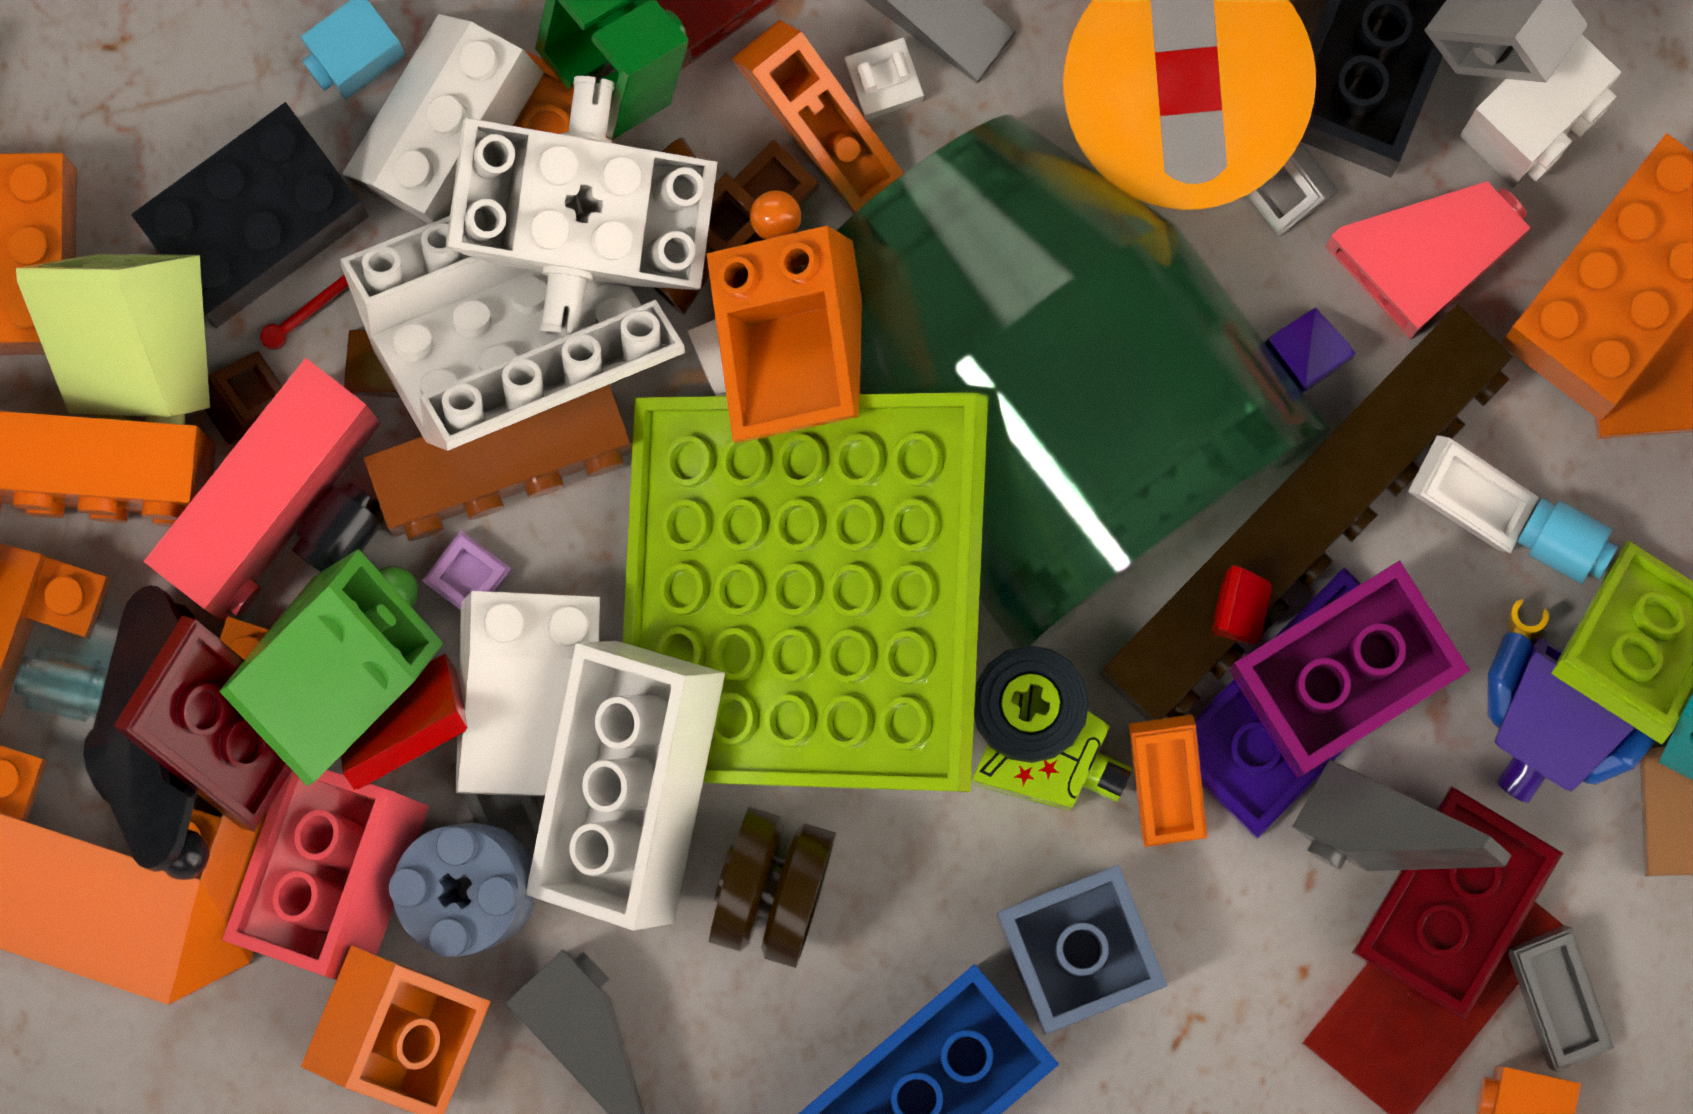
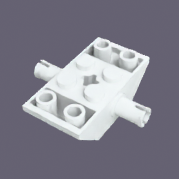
M574 77L573 85L575 86L569 130L562 134L471 118L463 119L446 248L496 265L542 272L543 275L548 276L542 325H540L539 329L540 333L553 336L554 333H559V337H565L580 331L586 282L598 281L623 286L701 289L718 162L613 144L612 140L606 138L615 82L603 78L600 79V83H595L596 77ZM575 195L581 199L586 207V216L580 218L579 221H575V210L565 207V200Z

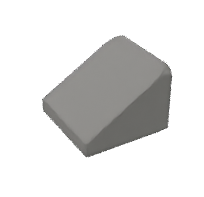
M1298 144L1286 164L1271 179L1247 196L1276 234L1281 236L1338 193V190L1309 151L1302 144Z

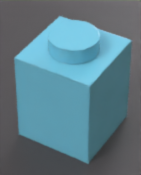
M368 0L348 1L300 36L310 52V55L302 60L307 70L323 91L335 85L345 100L406 56L399 40Z

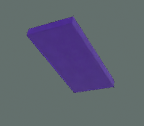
M1343 567L1275 637L1356 588L1361 583ZM1234 679L1194 719L1202 787L1255 839H1258L1323 772L1329 761L1328 759L1297 779ZM1343 751L1339 752L1330 759L1334 761Z

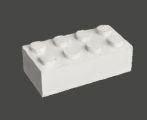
M619 641L575 644L526 889L527 896L633 931L674 924L725 677L724 672Z

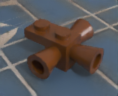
M684 138L675 140L662 151L697 158ZM774 139L734 179L726 172L714 185L701 289L710 277L706 253L765 240L754 231L750 222L751 207L760 195L773 190L783 191L790 194L797 201L799 207H801L819 189V182ZM808 264L793 267L794 272L802 273ZM653 287L666 302L682 315H685L701 289Z

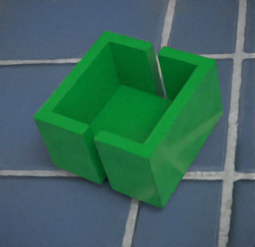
M546 0L535 50L569 90L574 88L573 82L576 76L592 77L610 65L616 69V71L603 78L615 82L606 133L611 140H614L671 105L689 39L680 19L672 11L664 10L656 0Z

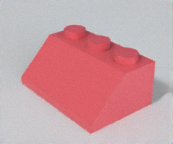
M326 770L314 783L306 786L291 771L269 807L222 940L335 980L338 978L351 945L377 955L394 908L393 900L389 894L390 879L394 875L403 853L418 839L429 805L373 784H368L359 790L358 788L354 790L344 775Z

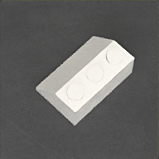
M438 14L342 175L428 224L450 216L463 119L471 118L513 126L544 72L523 49L471 21Z

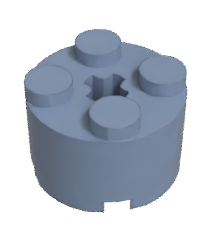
M477 822L459 823L437 828L420 836L403 853L395 873L390 879L389 894L393 900L401 925L419 945L444 957L475 954L507 942L529 920L535 903L533 902V897L526 895L532 858L523 844L503 828ZM468 877L473 885L466 892L469 899L463 900L458 893L461 887L458 879Z

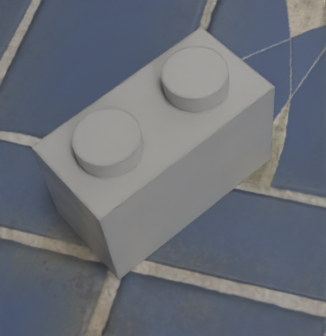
M1446 0L1424 31L1456 74L1547 83L1585 31L1588 24L1573 4V0Z

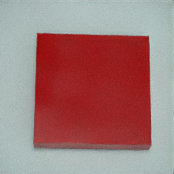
M446 653L430 661L416 680L340 756L342 772L354 790L357 788L359 790L466 731L468 725L457 670Z

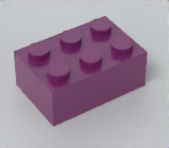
M1400 560L1236 661L1228 669L1297 779L1470 671Z

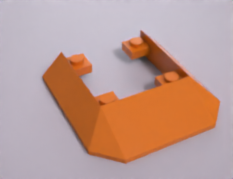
M0 543V720L34 623L38 622L90 639L111 581L110 578L48 558L40 553ZM227 616L220 640L245 660L269 630ZM0 745V949L168 1005L252 963L254 951L228 943L222 939L268 810L255 832L240 828L224 814L220 818L193 809L188 829L198 832L207 841L210 856L207 867L197 877L190 880H177L169 877L164 871L153 872L140 867L132 856L26 822L47 760Z

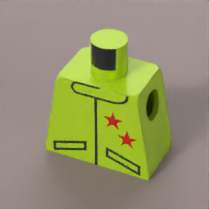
M1030 686L1029 691L1025 695L1015 693L1012 697L1011 703L1017 704L1020 707L1018 718L1023 721L1031 722L1035 713L1046 715L1049 705L1044 704L1040 700L1042 691L1038 687ZM1087 711L1086 724L1074 744L1055 758L1035 763L1011 760L987 745L972 777L971 784L987 790L1071 811L1082 787L1114 802H1118L1133 767L1099 752L1110 726L1090 711Z

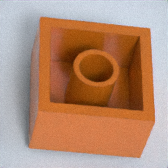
M351 945L301 1067L346 1089L416 1114H445L491 1001L448 982Z

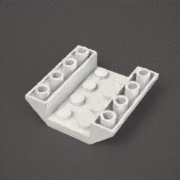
M575 195L565 200V207L575 210V221H579L580 218L586 216L585 204L582 203L578 196ZM450 216L340 259L341 267L374 353L426 443L447 451L685 353L683 342L656 300L641 305L630 286L598 281L586 282L580 331L565 337H559V333H554L553 336L540 333L539 329L540 325H542L548 276L543 275L542 272L496 265L447 249L446 241Z

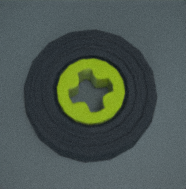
M1028 645L1006 650L987 664L976 682L974 718L977 730L992 749L1008 759L1035 763L1055 758L1074 744L1086 724L1089 699L1084 679L1070 660L1052 649ZM1030 686L1038 687L1042 691L1040 700L1044 704L1049 705L1046 715L1035 713L1031 722L1023 721L1018 718L1020 707L1017 704L1011 703L1012 697L1015 693L1025 695L1029 691Z

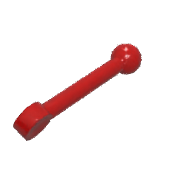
M345 275L341 276L281 324L266 325L260 333L262 344L270 350L281 349L287 341L288 333L349 287Z

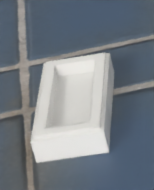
M1438 435L1408 490L1409 493L1496 550L1510 554L1539 500L1538 496L1451 438Z

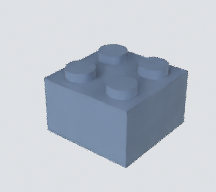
M1119 864L999 911L996 914L1043 1035L1168 986Z

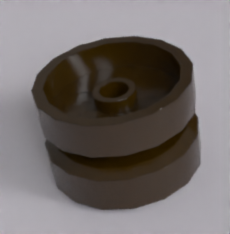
M748 807L735 845H730L720 875L714 899L718 903L708 942L741 952L750 944L759 916L768 918L761 946L764 958L797 968L818 903L834 846L836 832L804 823L795 831L785 860L777 857L784 830L780 816Z

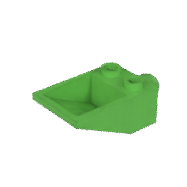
M359 549L312 577L219 691L306 786L314 783L416 680L443 645L442 640L413 609L419 593L418 584L414 576L406 569L398 566H388L377 570Z

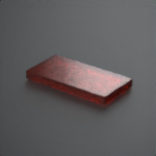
M1535 902L1508 948L1564 925ZM1506 950L1466 1020H1461L1366 962L1303 1039L1301 1044L1386 1114H1414L1519 984L1508 952Z

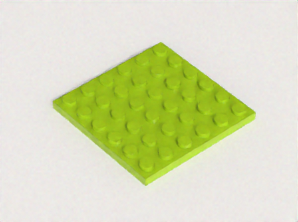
M980 393L860 394L859 417L738 444L733 442L726 396L635 398L623 643L725 673L703 784L971 793L988 413L987 395Z

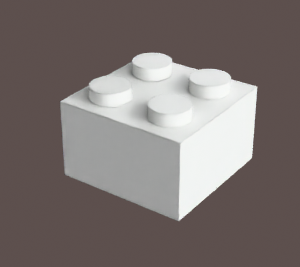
M1581 35L1547 83L1505 79L1476 108L1460 137L1513 188L1527 174L1537 182L1562 157V153L1573 142L1567 134L1572 130L1581 138L1607 111L1606 108L1617 98L1610 90V87L1621 74V71L1589 40Z

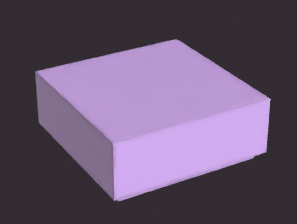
M460 531L422 582L461 611V602L471 591L497 592L513 570Z

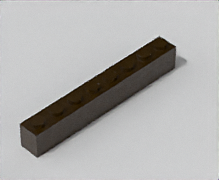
M1457 304L1107 663L1099 675L1147 721L1163 719L1164 717L1184 716L1201 698L1193 690L1194 686L1209 671L1220 679L1245 653L1237 644V640L1213 635L1214 632L1211 631L1223 576L1227 569L1231 568L1232 565L1242 567L1268 580L1272 584V592L1262 632L1264 633L1290 607L1281 597L1293 584L1299 580L1308 588L1334 561L1326 553V550L1342 534L1352 543L1378 516L1369 506L1386 489L1396 497L1416 477L1420 467L1414 460L1429 444H1433L1436 436L1453 439L1466 425L1457 415L1473 399H1476L1484 407L1510 380L1501 370L1514 356Z

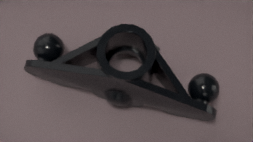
M150 585L136 591L124 608L94 726L85 738L83 755L90 780L101 797L110 804L136 863L140 867L153 872L164 871L169 877L177 880H190L197 877L207 867L210 856L207 841L198 832L188 829L195 799L192 797L196 792L113 727L181 617L185 616L196 619L195 615L185 605L174 603L167 591Z

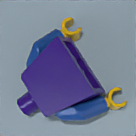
M1520 599L1515 602L1508 614L1506 623L1510 633H1506L1503 636L1488 672L1487 715L1498 728L1494 743L1513 756L1498 778L1497 784L1517 800L1529 803L1545 778H1548L1565 790L1572 791L1581 782L1597 785L1634 769L1654 744L1655 740L1551 674L1563 651L1542 637L1538 639L1535 646L1532 643L1545 629L1549 621V612L1545 608L1536 626H1527L1518 617V611L1524 599Z

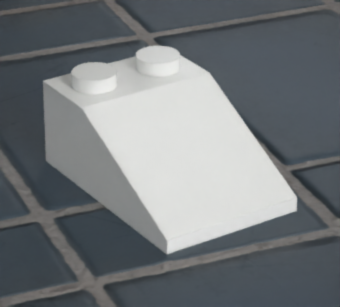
M471 591L461 602L459 685L468 728L457 736L456 793L545 797L575 644L599 642L600 597Z

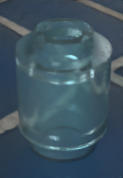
M40 646L35 651L33 658L27 656L22 658L16 675L15 693L23 695V706L25 709L86 722L89 717L96 718L108 669L101 667L100 660Z

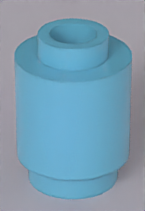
M1541 498L1517 541L1531 549L1528 556L1581 585L1588 574L1600 580L1618 548L1617 545L1607 540L1613 528L1561 500L1555 505L1544 498Z

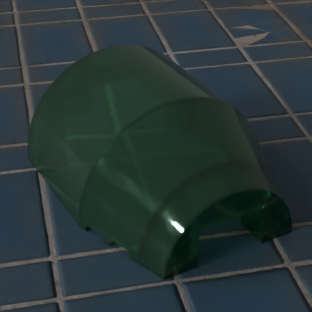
M1007 114L991 119L941 147L888 185L837 230L853 240L862 297L860 394L980 393L988 396L979 599L1015 648L1028 645L1037 646L1073 620L1077 608L1130 571L1132 565L1231 492L1237 493L1272 466L1276 470L1280 469L1330 431L1328 425L1175 223L1139 199L1134 198L1013 115Z

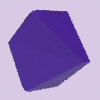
M1316 307L1271 335L1264 343L1265 348L1300 396L1350 362L1356 354L1350 344Z

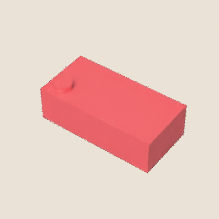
M305 358L143 562L222 622H225L227 616L231 613L236 617L241 616L254 602L261 590L256 581L317 506L331 485L336 482L378 429L381 422L363 401Z

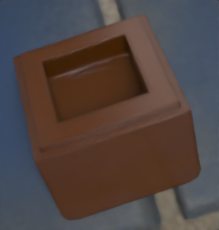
M349 330L344 388L354 395L400 398L374 353L366 330Z
M256 351L208 375L210 408L204 410L228 444H232L244 436L283 386L261 353Z

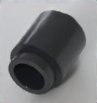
M350 482L343 492L331 485L297 531L296 535L300 537V540L291 551L320 572L357 549L362 552L383 524L374 515L380 504Z

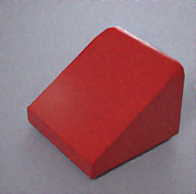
M1232 565L1231 568H1228L1223 576L1211 629L1214 632L1213 635L1245 643L1258 644L1262 637L1272 584L1268 580L1242 567Z

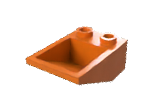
M773 190L765 192L754 201L750 210L752 228L765 240L706 253L732 439L737 444L859 417L862 297L853 240L827 225L796 232L801 223V210L797 201L790 194L783 191ZM808 264L802 273L794 272L793 267Z

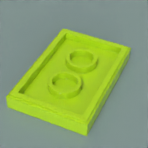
M1627 540L1613 560L1551 674L1662 745L1673 732L1693 693V581Z

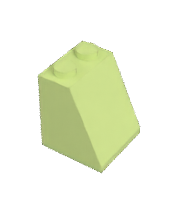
M93 254L16 268L17 283L68 413L95 414V418L134 421V416H146V422L183 425L185 424L186 413L210 408L200 255Z

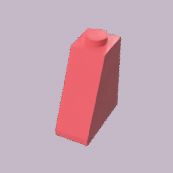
M1486 181L1342 226L1331 235L1325 248L1400 329L1412 339L1517 245L1531 227L1523 220L1527 217V212L1519 200L1505 188H1501L1497 192Z

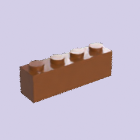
M608 384L448 451L426 443L422 436L363 458L388 530L395 537L406 534L408 541H415L442 531L444 529L442 520L466 512L468 520H473L500 511L504 508L502 499L526 491L528 498H536L557 491L565 486L563 477L586 469L588 476L594 477L616 470L625 464L622 456L632 453V444L612 388Z

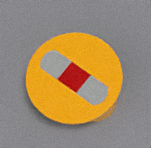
M1092 0L1083 12L1072 34L1065 58L1063 74V94L1071 129L1085 156L1096 170L1121 191L1136 199L1152 205L1180 210L1211 208L1233 202L1253 192L1271 179L1286 164L1300 143L1311 117L1316 89V68L1310 39L1300 16L1289 0Z

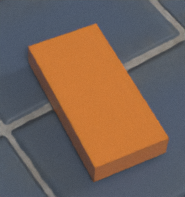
M1193 714L1129 723L1140 830L1144 847L1208 838L1197 732Z

